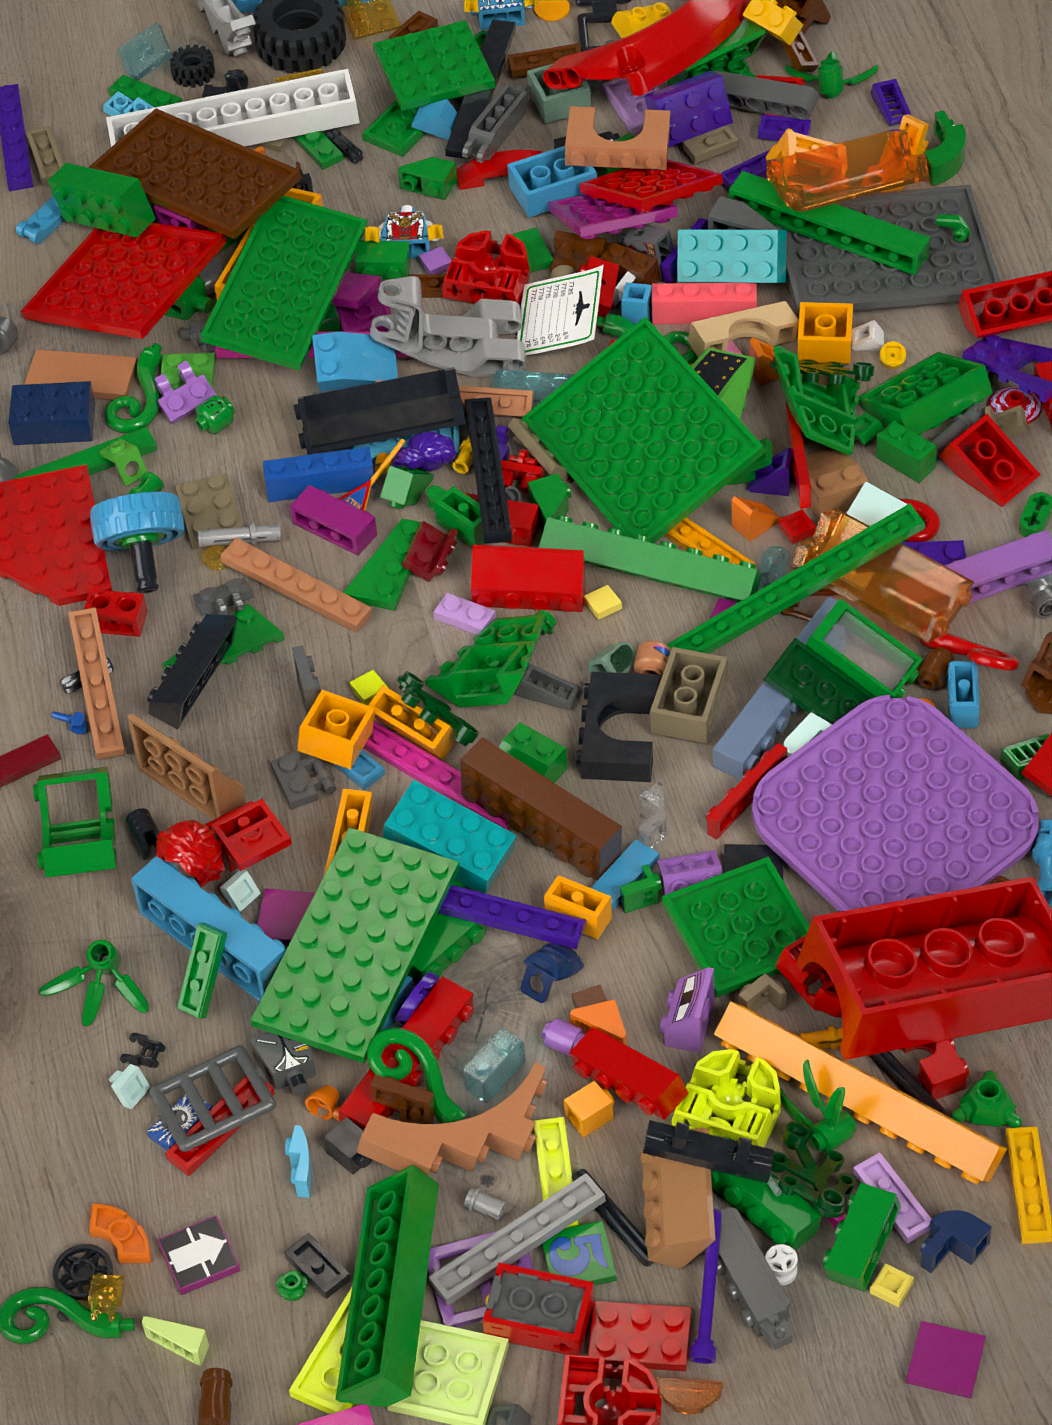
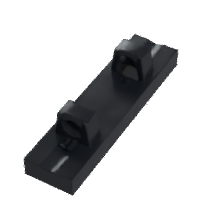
M649 1120L643 1147L644 1154L768 1183L770 1178L774 1150L752 1145L751 1139L739 1137V1140L735 1141L689 1130L688 1124L677 1122L676 1126L652 1120Z

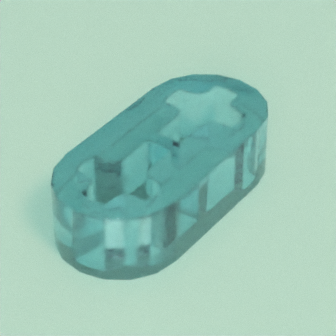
M772 546L765 551L759 572L762 574L759 584L760 590L787 574L789 553L784 547ZM775 558H779L777 565L773 564ZM770 575H774L772 582H768Z

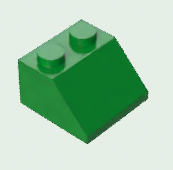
M521 722L513 728L500 744V749L554 783L568 769L566 747Z

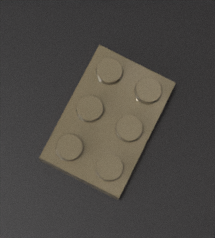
M227 473L175 485L192 550L199 548L197 530L243 527Z

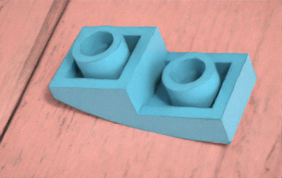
M118 91L103 105V112L110 116H116L154 107L139 97L133 101Z
M295 1125L292 1137H287L285 1155L290 1157L292 1167L291 1184H295L297 1197L310 1198L312 1166L308 1144L302 1127Z

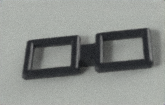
M575 0V4L578 7L592 6L593 13H582L577 16L581 52L600 47L589 45L587 23L612 21L614 14L618 12L616 4L629 3L632 0Z

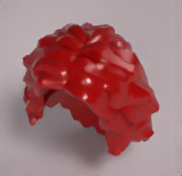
M185 820L171 825L166 831H161L157 835V857L166 862L179 863L184 871L194 877L200 888L209 881H218L221 878V872L225 871L223 856H221L223 849L221 848V842L215 839L213 829L209 830L208 826L200 824L196 820Z

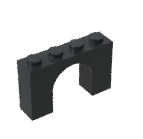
M591 672L590 683H585L584 700H588L587 705H582L581 722H585V727L579 728V745H582V750H577L576 767H581L582 779L651 782L653 742L614 739L606 735L600 728L609 718L619 714H650L660 684L658 674Z

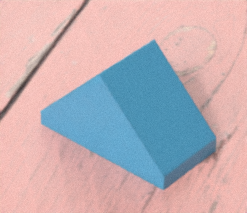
M447 99L419 107L411 127L449 140L458 113Z

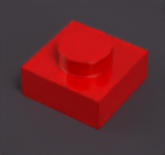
M803 509L779 519V528L792 544L816 534V525Z

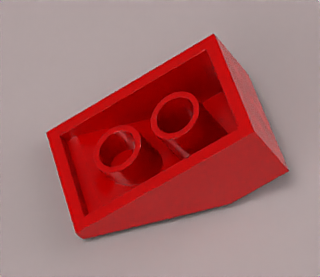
M985 414L951 442L939 455L957 477L1001 507L1006 505L1041 475L988 414Z

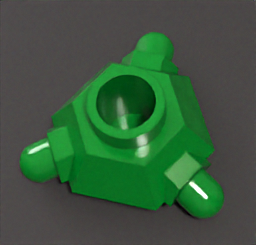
M992 1070L986 1071L983 1078L972 1084L959 1100V1107L951 1112V1116L959 1123L967 1120L975 1125L1001 1127L1002 1124H1007L1011 1128H1019L1022 1125V1119L1015 1111L1016 1104L1005 1085L997 1079V1074Z

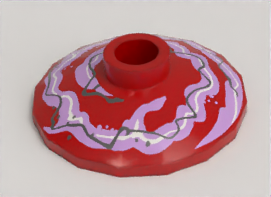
M1008 386L992 394L988 406H991L995 414L1021 405L1025 411L1026 423L1030 424L1041 413V401H1039L1038 395L1030 391V394H1026L1018 390L1019 386Z

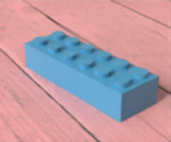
M156 856L131 878L139 913L190 951L198 923L205 922L226 932L227 937L218 971L260 1002L286 952L285 946L279 940H272L265 935L257 924H250L244 920L236 909L226 907L214 893L204 891L193 878H186L179 873L178 869L171 862L166 863Z

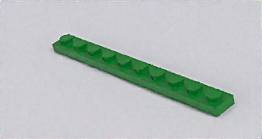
M909 503L668 643L667 646L670 649L676 647L709 654L925 529L924 521Z

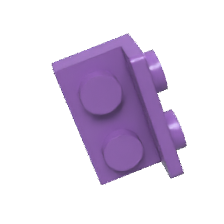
M715 850L657 860L658 871L663 882L664 895L722 874L721 863Z

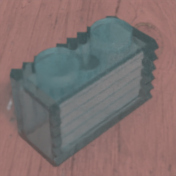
M503 1028L498 1029L499 1032L494 1033L495 1037H491V1041H487V1045H483V1049H479V1053L475 1054L474 1058H471V1062H467V1066H463L466 1091L485 1103H488L526 1061L523 1041Z

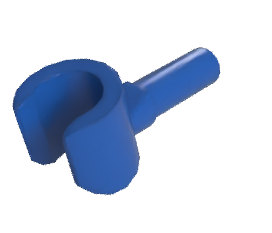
M56 711L52 713V718L70 723L69 729L73 733L79 735L85 733L88 723L84 721L85 716L82 712H75L73 716Z

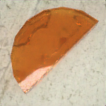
M657 1377L660 1396L675 1412L687 1415L704 1412L705 1408L720 1399L723 1390V1382Z

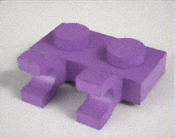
M187 360L177 365L178 373L186 383L173 391L164 373L155 378L156 387L163 395L162 398L158 399V404L171 424L192 414L200 403L212 395H216L203 374L197 378L195 377Z

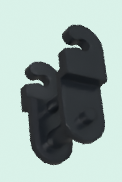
M131 1033L130 1041L134 1043L137 1039L138 1043L143 1046L140 1055L122 1054L120 1061L126 1063L128 1060L129 1064L138 1067L144 1065L150 1068H157L159 1062L156 1059L159 1052H164L166 1047L162 1042L148 1040L147 1035ZM147 1049L153 1050L150 1057L144 1056Z

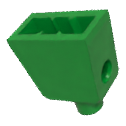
M197 276L164 316L186 321L197 310L205 313L210 312L213 306V299L207 297L204 280Z

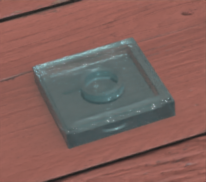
M157 22L118 49L129 77L138 81L173 57L162 27Z

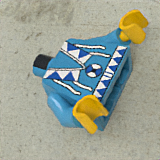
M464 0V12H469L473 16L479 15L480 30L489 29L492 20L516 22V26H524V10H529L534 5H539L538 0Z

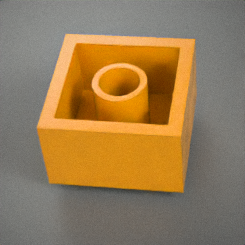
M800 302L798 360L810 359L817 361V363L841 362L850 364L853 304Z
M321 690L300 726L297 751L351 770L372 733L375 708Z

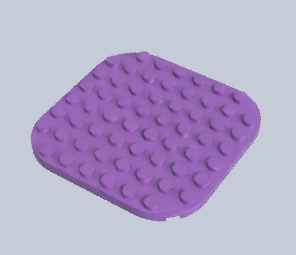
M884 695L869 699L855 707L770 770L759 782L753 796L752 805L753 823L761 839L838 912L986 885L996 876H1001L1030 851L1036 840L1039 827L1038 808L1028 789L934 706L907 696L906 699L890 698V695Z

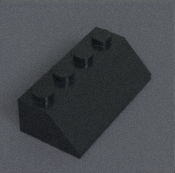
M206 614L202 622L196 621L189 634L191 639L187 644L182 643L175 655L177 658L173 666L169 664L164 670L161 677L163 682L159 688L155 686L151 690L147 698L149 702L148 714L176 729L180 727L234 643L238 620L236 616Z

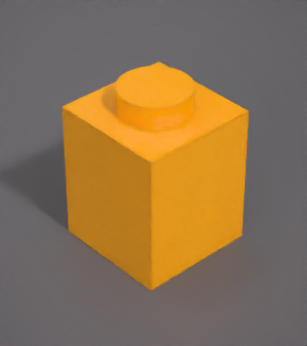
M593 1081L564 1099L565 1117L584 1138L614 1119V1099L608 1090L601 1089Z

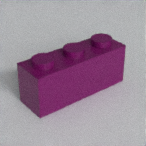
M311 485L290 505L294 525L357 556L377 536L376 520L372 514L350 505L347 501L339 500L329 495L326 491L319 490Z

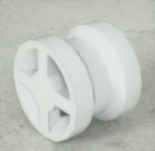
M784 1244L771 1247L767 1251L765 1259L780 1285L792 1283L797 1276L798 1258L795 1250Z

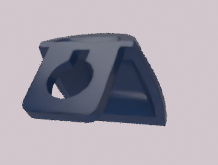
M548 943L524 960L527 968L520 990L534 1000L544 1003L548 999L553 981H560L577 974L584 968V963L572 948ZM538 973L542 975V992L534 991L530 984L531 978L538 975Z

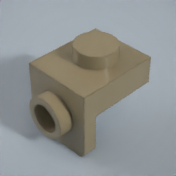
M1021 405L995 414L991 406L985 407V414L991 417L1008 438L1027 431L1026 415Z
M763 974L752 984L745 985L738 994L739 1004L754 1012H757L768 1002L772 1003L780 1011L786 1008V989L779 981H773L766 974Z

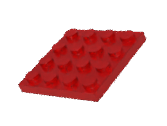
M667 159L666 170L624 168L581 182L580 191L581 193L591 195L593 199L601 198L605 199L607 203H619L625 208L633 207L638 209L639 212H648L653 210L654 206L670 205L675 199L691 198L693 193L711 191L714 186L723 184L721 173Z

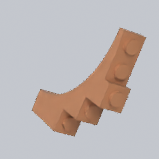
M535 1062L528 1076L508 1098L488 1111L468 1119L443 1124H415L389 1119L372 1113L360 1138L357 1153L398 1171L414 1165L428 1176L431 1172L437 1174L443 1160L473 1172L477 1162L484 1163L489 1149L519 1162L524 1151L530 1153L536 1139V1135L531 1134L535 1125L531 1118L536 1109V1105L532 1104L535 1096L541 1098L548 1082L543 1079L546 1067Z

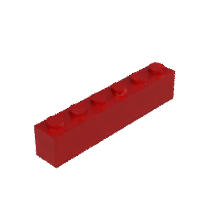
M442 976L402 1029L409 1030L420 1036L432 1049L438 1061L445 1044L450 1045L454 1041L462 1022L467 1023L472 1017L475 1010L473 1007V993ZM388 1045L382 1053L383 1063L389 1068L398 1067L399 1063L395 1058V1053L399 1049L405 1050L412 1058L413 1066L411 1073L399 1082L413 1087L419 1086L424 1076L419 1059L412 1051L402 1045ZM371 1068L339 1108V1123L347 1117L364 1131L372 1113L389 1118L394 1111H400L371 1101V1082L375 1076Z

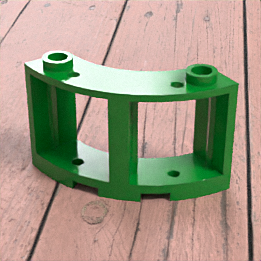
M108 766L40 775L37 779V784L33 785L35 802L40 801L42 848L41 852L37 853L39 870L45 871V878L116 868L117 851L116 848H113L116 841L115 820L108 817V812L112 811L113 804ZM96 779L100 818L51 825L47 785ZM100 838V840L52 846V844Z

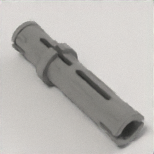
M249 524L248 527L197 530L198 547L230 545L235 538L250 543V545H256L258 542L281 541L279 524L265 526Z

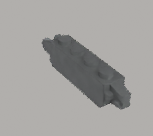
M504 84L472 124L468 140L463 147V157L468 158L470 155H473L481 163L485 160L489 161L525 116L529 95L527 92L528 87L518 84L514 88Z
M713 1197V1209H718L722 1213L717 1276L723 1275L727 1282L725 1286L731 1301L738 1302L745 1326L747 1328L752 1327L757 1337L764 1336L775 1350L792 1343V1334L788 1326L790 1318L789 1298L738 1210L732 1207L722 1209L718 1201Z

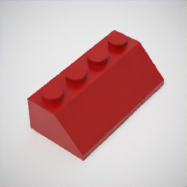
M1052 271L962 290L958 307L965 328L976 338L1052 322Z
M473 545L471 568V597L473 603L487 608L583 612L584 595L586 592L584 550Z

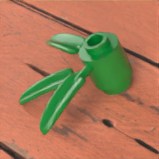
M833 51L828 54L826 60L820 62L818 76L796 71L795 68L789 65L785 66L786 71L793 77L803 78L807 82L819 81V92L827 98L838 97L839 93L844 91V84L860 83L874 75L879 68L878 65H875L861 74L843 80V67Z
M97 940L90 944L86 952L89 965L82 969L76 966L49 981L39 990V994L42 996L57 994L85 980L84 974L94 969L96 971L95 981H91L88 985L82 1013V1024L85 1027L93 1023L101 1005L105 985L100 983L102 975L113 973L118 979L115 982V986L129 1003L140 1013H146L149 1010L147 1000L128 974L122 976L117 970L121 964V955L114 945L107 940ZM104 956H108L104 961H102V958Z
M807 1059L803 1063L805 1085L813 1105L816 1108H820L824 1119L816 1124L812 1123L793 1105L781 1088L780 1100L786 1111L795 1121L801 1122L810 1128L809 1141L812 1147L818 1152L821 1151L827 1154L828 1151H833L850 1140L857 1127L852 1116L844 1110L841 1111L845 1098V1087L837 1088L832 1093L825 1107L817 1089L809 1060Z

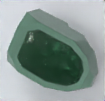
M628 642L610 644L602 651L597 652L589 660L588 670L590 674L591 672L626 673L631 669L635 661L636 652Z

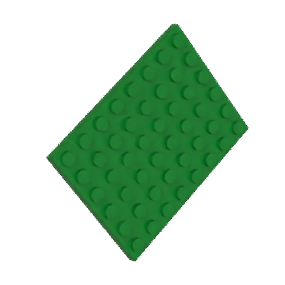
M646 317L522 417V420L567 470L573 480L615 529L625 532L624 536L634 538L635 534L651 539L650 543H656L767 452L759 440Z

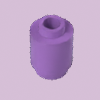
M555 1018L552 1022L548 1021L542 1032L545 1046L569 1057L571 1056L568 1052L586 1035L584 1029L560 1018Z

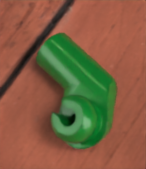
M937 215V226L951 227L956 241L963 242L970 236V228L960 215Z

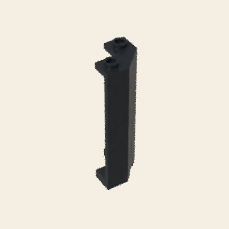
M455 367L298 397V404L294 405L296 419L302 420L303 433L298 434L301 449L307 450V455L466 424Z

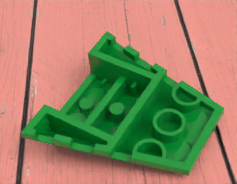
M776 345L773 351L782 391L797 425L807 438L850 456L853 453L855 438L853 423L857 420V414L854 411L855 406L859 402V396L856 393L860 389L861 382L847 376L845 384L829 383L826 386L819 382L803 381L798 355Z
M544 614L496 618L473 638L475 642L473 645L463 646L457 652L459 657L454 662L446 661L440 666L441 673L438 676L430 675L425 679L426 686L458 707L508 704L529 666L545 622Z

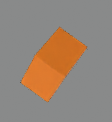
M752 337L749 341L750 357H754L756 360L753 374L758 384L778 380V373H775V369L770 367V362L774 358V347Z
M734 496L732 499V527L750 542L776 525L779 519L782 518L763 502Z
M615 999L576 1008L570 1012V1023L584 1029L585 1034L594 1027L627 1045L626 1032Z

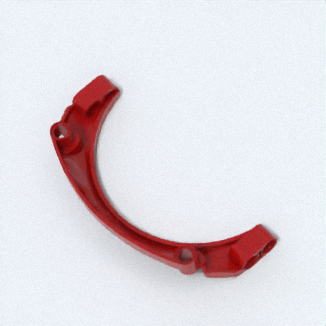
M688 0L671 14L638 32L609 44L558 59L545 70L543 80L551 89H568L580 86L587 79L610 80L619 77V79L627 80L633 96L646 94L654 87L700 60L722 43L743 21L745 17L742 14L751 0Z

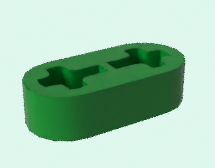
M1038 492L1029 497L1019 523V532L1023 537L1045 530L1052 515V497L1049 494ZM1039 505H1042L1040 511H1039V510H1036V507H1039ZM1032 521H1036V524L1030 526Z

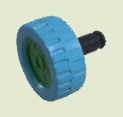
M143 492L111 498L94 505L90 510V519L95 545L104 550H131L135 581L138 584L137 591L142 594L157 591L159 585L156 582L157 572L152 546L170 542L183 534V514L178 496L168 492Z

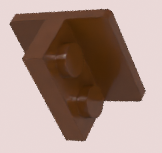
M557 230L554 236L555 258L550 267V273L554 268L561 265H569L578 273L581 264L585 265L590 256L600 259L611 243H606L604 238L584 239L578 234Z

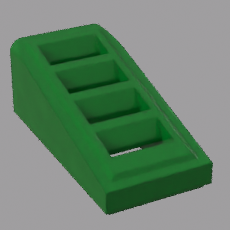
M1049 734L1002 749L1000 762L1018 781L1025 778L1026 776L1021 772L1032 759L1027 754L1030 753L1034 756L1036 754L1035 750L1042 746Z

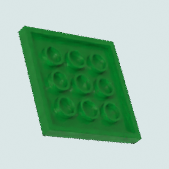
M466 20L373 43L374 52L401 111L495 88V79Z
M769 857L662 896L661 900L663 907L699 970L707 967L714 968L715 998L741 989L749 983L752 984L763 974L769 977L780 974L781 972L775 965L782 951L788 945L807 935L810 927Z

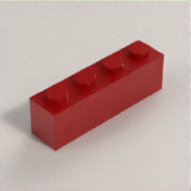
M594 1027L568 1052L575 1064L573 1068L579 1076L584 1079L589 1077L602 1089L614 1091L626 1103L633 1102L637 1104L649 1116L654 1114L665 1120L689 1094L678 1073Z

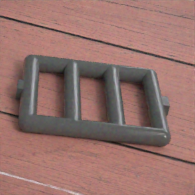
M241 1045L167 1079L150 1089V1095L161 1114L159 1118L165 1130L169 1128L179 1149L183 1152L198 1147L272 1111L276 1107V1102L265 1084L266 1078L260 1067H255L246 1049ZM235 1060H238L261 1101L245 1110L221 1067ZM210 1073L233 1115L218 1123H215L193 1083L194 1080ZM179 1087H182L204 1127V1130L189 1137L184 1132L165 1094Z

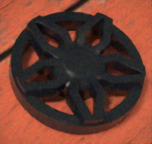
M80 1244L67 1249L58 1257L53 1268V1279L59 1291L66 1293L75 1300L90 1301L103 1293L113 1280V1264L108 1253L102 1248L92 1244ZM87 1252L81 1259L73 1257L77 1253ZM100 1256L106 1261L108 1268L98 1265ZM66 1261L72 1263L71 1267H69ZM63 1265L67 1273L59 1280V1272ZM97 1273L106 1274L103 1276H96ZM69 1280H73L72 1283L65 1285ZM93 1281L101 1284L95 1288ZM84 1285L90 1286L89 1291H84ZM76 1287L79 1290V1292L71 1291L74 1290Z

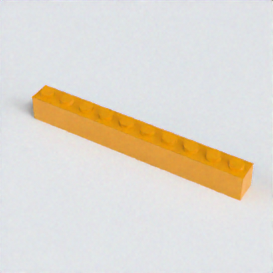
M730 1001L714 1035L723 1039L721 1042L722 1046L736 1051L741 1049L749 1053L747 1059L753 1063L756 1057L764 1059L775 1068L777 1076L787 1081L791 1077L800 1081L799 1088L806 1092L808 1091L803 1076V1063L808 1059L818 1091L827 1096L825 1102L828 1103L829 1098L837 1088L845 1087L846 1092L842 1109L846 1106L853 1110L852 1116L868 1125L871 1121L881 1126L879 1130L881 1133L893 1139H896L899 1135L908 1140L906 1146L920 1154H924L925 1150L935 1155L934 1162L948 1169H951L953 1165L963 1170L961 1176L975 1184H978L980 1180L984 1182L991 1181L1007 1150L1006 1147L741 1004Z

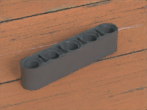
M713 71L723 76L729 106L733 108L807 120L810 118L820 98L818 92L808 86Z

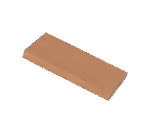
M36 349L24 385L91 381L94 398L113 400L119 396H128L138 360L137 357Z

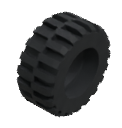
M263 0L253 14L256 23L253 27L257 53L267 65L273 66L278 71L286 70L287 73L294 74V72H300V74H303L310 70H313V72L320 70L322 66L327 67L332 63V60H336L345 48L347 39L344 13L338 0Z

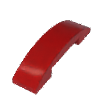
M526 149L496 152L489 161L485 160L483 163L478 162L477 158L456 169L459 189L483 187L484 179L508 175L507 164L544 152Z

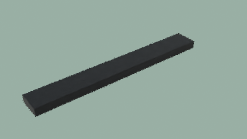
M492 20L481 49L495 79V87L516 31V22ZM495 88L464 96L445 148V155L447 157L470 159L471 155L468 158L462 156L463 147L468 140L472 124L490 103Z
M491 397L465 399L484 544L512 542Z

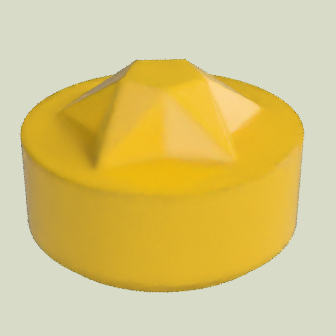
M895 341L884 344L880 350L881 364L888 369H898L903 366L906 361L905 347Z

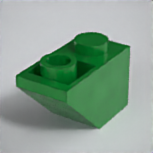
M430 157L400 166L398 168L399 188L446 200L457 182L456 162Z

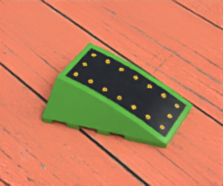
M707 348L691 367L741 420L742 411H745L746 392L750 389L756 360L750 356Z

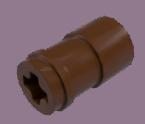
M209 1368L203 1371L200 1379L201 1399L198 1406V1425H231L232 1403L230 1401L233 1381L228 1370Z

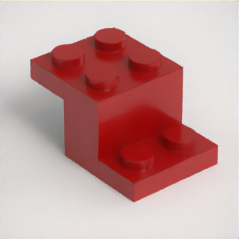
M263 799L256 802L250 801L205 824L209 827V830H214L215 839L221 842L223 863L230 872L236 869L242 871L292 845L291 837Z

